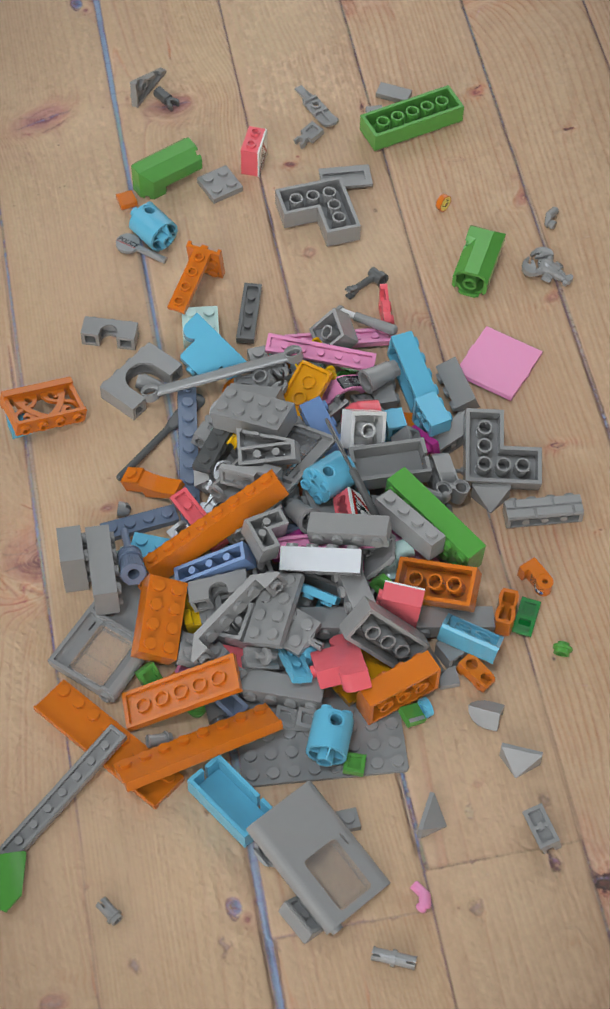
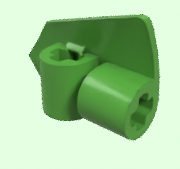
M25 851L0 854V911L5 913L22 896L27 856Z

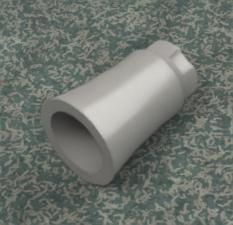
M395 360L385 361L376 366L359 370L358 379L364 391L371 394L379 387L401 375V369Z
M293 498L288 499L283 508L287 517L305 534H307L310 512H321L319 509Z

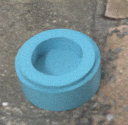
M427 697L418 699L417 704L425 717L433 716L434 710Z

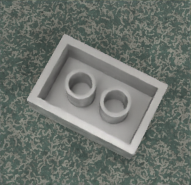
M80 525L56 528L60 565L66 593L89 590L88 582H91L85 532L81 533Z

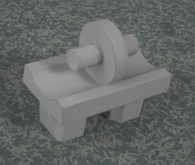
M244 647L243 656L241 657L242 667L277 671L280 669L277 660L278 649Z

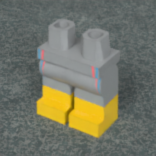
M219 593L214 599V608L200 612L193 610L189 602V594H186L183 617L188 633L194 634L230 597L229 593Z

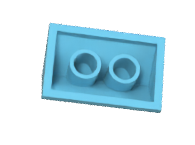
M450 613L447 614L437 636V640L493 664L504 637Z

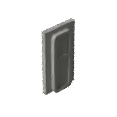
M369 164L319 169L320 180L341 176L346 189L373 186Z

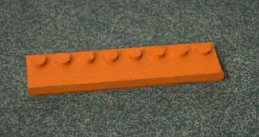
M65 679L33 707L38 714L84 752L89 749L110 724L127 736L126 741L103 765L118 780L120 779L114 771L113 764L150 749ZM177 772L132 791L153 809H157L159 804L166 797L168 798L184 781V776Z
M266 703L259 704L254 708L239 712L234 716L219 720L209 726L201 727L197 731L181 735L177 739L161 743L157 747L122 759L113 764V768L122 784L125 785L127 792H130L283 729V724Z

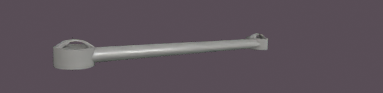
M292 345L287 347L284 352L158 386L156 384H147L142 387L141 395L145 397L147 403L155 402L162 395L285 362L297 364L303 360V352L300 346Z

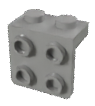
M392 533L389 547L362 549L366 580L376 577L383 568L390 566L394 562L396 536Z

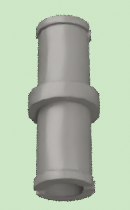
M376 946L373 947L372 953L374 954L371 955V961L390 964V967L400 966L415 970L417 956L399 953L396 949L391 951Z

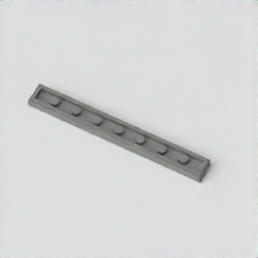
M110 724L0 846V854L18 851L26 852L126 741L127 736Z

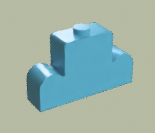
M198 313L185 324L183 330L184 338L193 343L180 355V361L187 367L186 371L191 376L247 362ZM236 376L229 377V378H226V379H227V380H230V379H232V378H234V377H236Z

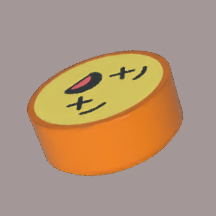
M447 194L440 195L436 201V209L444 212L451 203V197Z

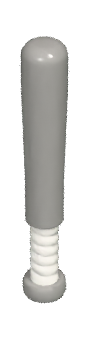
M342 305L337 306V309L349 314L350 318L356 322L393 336L398 332V327L394 324L359 312H352L344 309Z

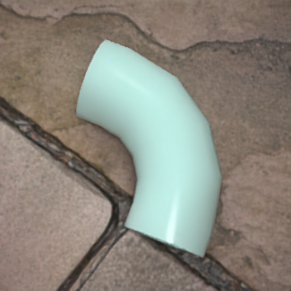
M404 539L396 541L394 562L390 566L383 568L378 576L384 573L392 582L395 581L400 556H415L414 548Z

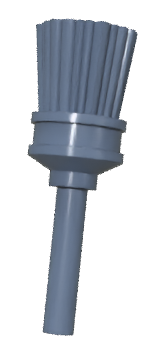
M122 528L120 532L123 547L117 553L120 578L128 585L140 584L144 577L147 576L142 552L139 547L131 545L128 529Z

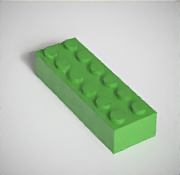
M447 85L360 115V131L373 150L377 151L463 121L464 105L450 86Z
M403 467L387 479L385 492L389 489L392 490L446 536L443 552L439 554L441 559L446 560L450 564L477 568L482 564L486 545L409 470Z

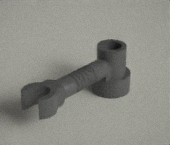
M372 267L368 271V277L356 285L345 288V291L348 292L345 296L352 299L359 290L371 282L376 283L378 286L387 283L389 276L385 272Z

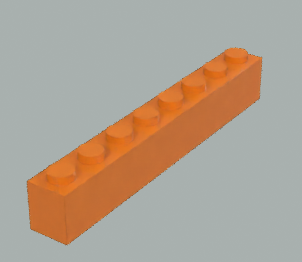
M272 469L264 473L260 478L231 496L218 507L212 509L205 516L199 518L176 536L164 542L163 545L148 553L143 558L147 571L153 575L165 578L174 575V567L197 559L232 535L237 529L242 528L244 519L265 512L287 497L289 493L284 484Z

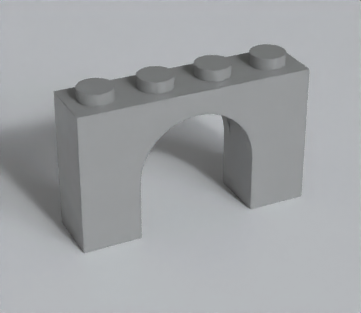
M148 342L132 358H129L120 369H117L108 380L101 384V398L135 420L146 410V399L128 386L129 381L138 374L144 373L154 375L165 383L177 381L183 375L182 364Z

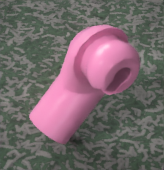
M416 881L410 889L419 897L416 909L421 913H425L431 907V894L420 882Z

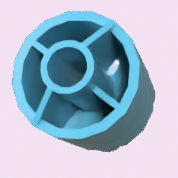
M149 201L139 208L135 207L132 209L129 228L153 251L164 250L172 244L177 235L178 227L156 205Z
M334 451L307 467L303 471V479L300 481L301 487L308 491L316 504L329 501L355 483L341 451ZM348 456V458H349V460H350V462H351L352 467L356 468V467H355V464L353 463V461L351 460V458Z
M328 704L321 705V709L314 712L306 746L307 756L316 761L317 764L325 767L343 764L347 759L354 727L353 713L349 710L333 709Z

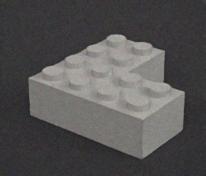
M341 176L275 189V205L284 228L318 222L327 247L360 240L361 225Z
M466 408L463 415V480L468 482L470 488H472L473 483L511 484V489L539 490L542 485V447L504 446V410Z

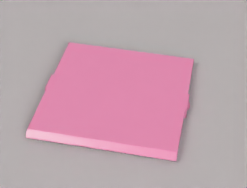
M486 326L477 341L469 349L460 366L467 381L512 401L524 381L529 377L531 370L541 357L543 351Z

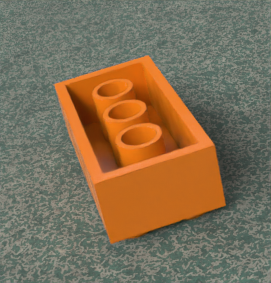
M400 556L395 582L425 589L422 605L474 612L482 573L477 567Z
M149 574L142 580L131 657L170 665L177 660L188 583Z
M428 650L423 653H417L410 660L399 662L393 669L379 673L376 678L370 680L371 688L357 691L356 707L367 724L371 725L399 710L400 707L406 706L438 689L441 668Z

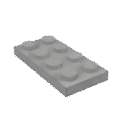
M278 572L288 582L283 589L274 597L265 588L259 593L243 640L246 646L283 649L305 577L302 573Z

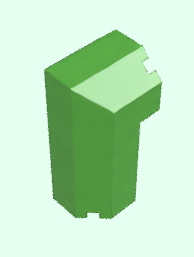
M189 137L183 138L134 162L131 165L133 190L140 198L150 196V199H157L165 195L168 185L202 169V157L195 152L198 150L197 146Z
M470 225L465 239L466 244L463 247L452 279V286L454 288L457 286L460 294L473 298L478 297L481 293L482 295L486 294L505 243V233Z

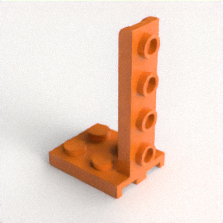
M188 240L186 249L189 261L167 306L169 310L186 314L204 273L212 277H224L225 268L222 250L212 251L206 245L202 244L201 247L192 244V241Z

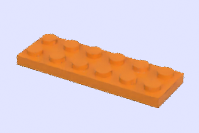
M230 653L121 693L126 729L132 732L243 692L236 655Z

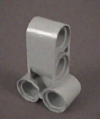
M449 453L429 454L428 457L432 469L431 477L435 486L434 490L440 493L447 491L451 496L450 501L452 503L462 504L470 490V485L465 480L458 478Z

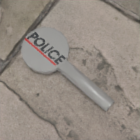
M125 233L116 240V248L121 253L132 254L137 251L163 264L167 261V257L140 246V240L134 234Z

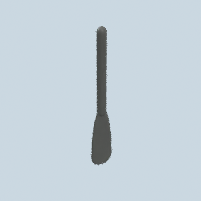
M196 393L198 411L205 404V398L201 394ZM177 409L168 420L166 426L117 474L116 479L118 481H121L128 467H136L170 431L178 427Z
M326 418L325 422L350 468L349 473L370 514L380 515L357 469L352 467L330 421Z

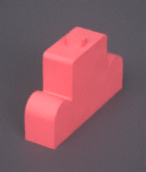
M343 634L331 637L329 648L310 653L313 663L312 666H309L313 678L317 677L320 689L342 684L343 690L351 693L372 687L361 649L346 640Z

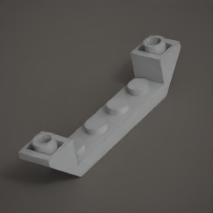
M277 571L250 575L194 633L191 661L197 666L213 660L216 655L208 648L210 643L216 640L217 636L244 611L246 606L264 588L274 597L288 582Z

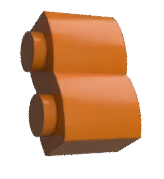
M507 588L501 590L494 617V633L509 636L512 632L519 600L517 590Z

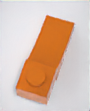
M128 467L120 481L126 491L143 492L145 497L170 499L169 497L183 489L185 485L180 479L159 476L139 467Z

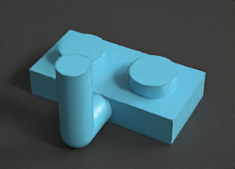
M303 583L301 592H303L302 596L314 600V597L318 598L315 607L339 605L341 601L339 596Z

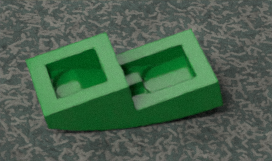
M522 596L512 628L513 633L531 638L541 605L540 601Z

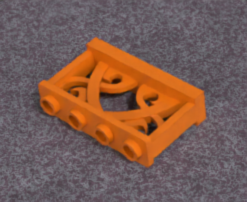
M70 376L1 391L0 406L4 409L16 436L80 423L86 419L87 408L81 401ZM68 394L70 399H65V395ZM40 400L56 404L49 414L33 409L37 401ZM66 404H71V405L75 406V408L72 409L71 406L66 405ZM13 406L18 409L16 412H14ZM24 413L23 420L19 421L18 416Z

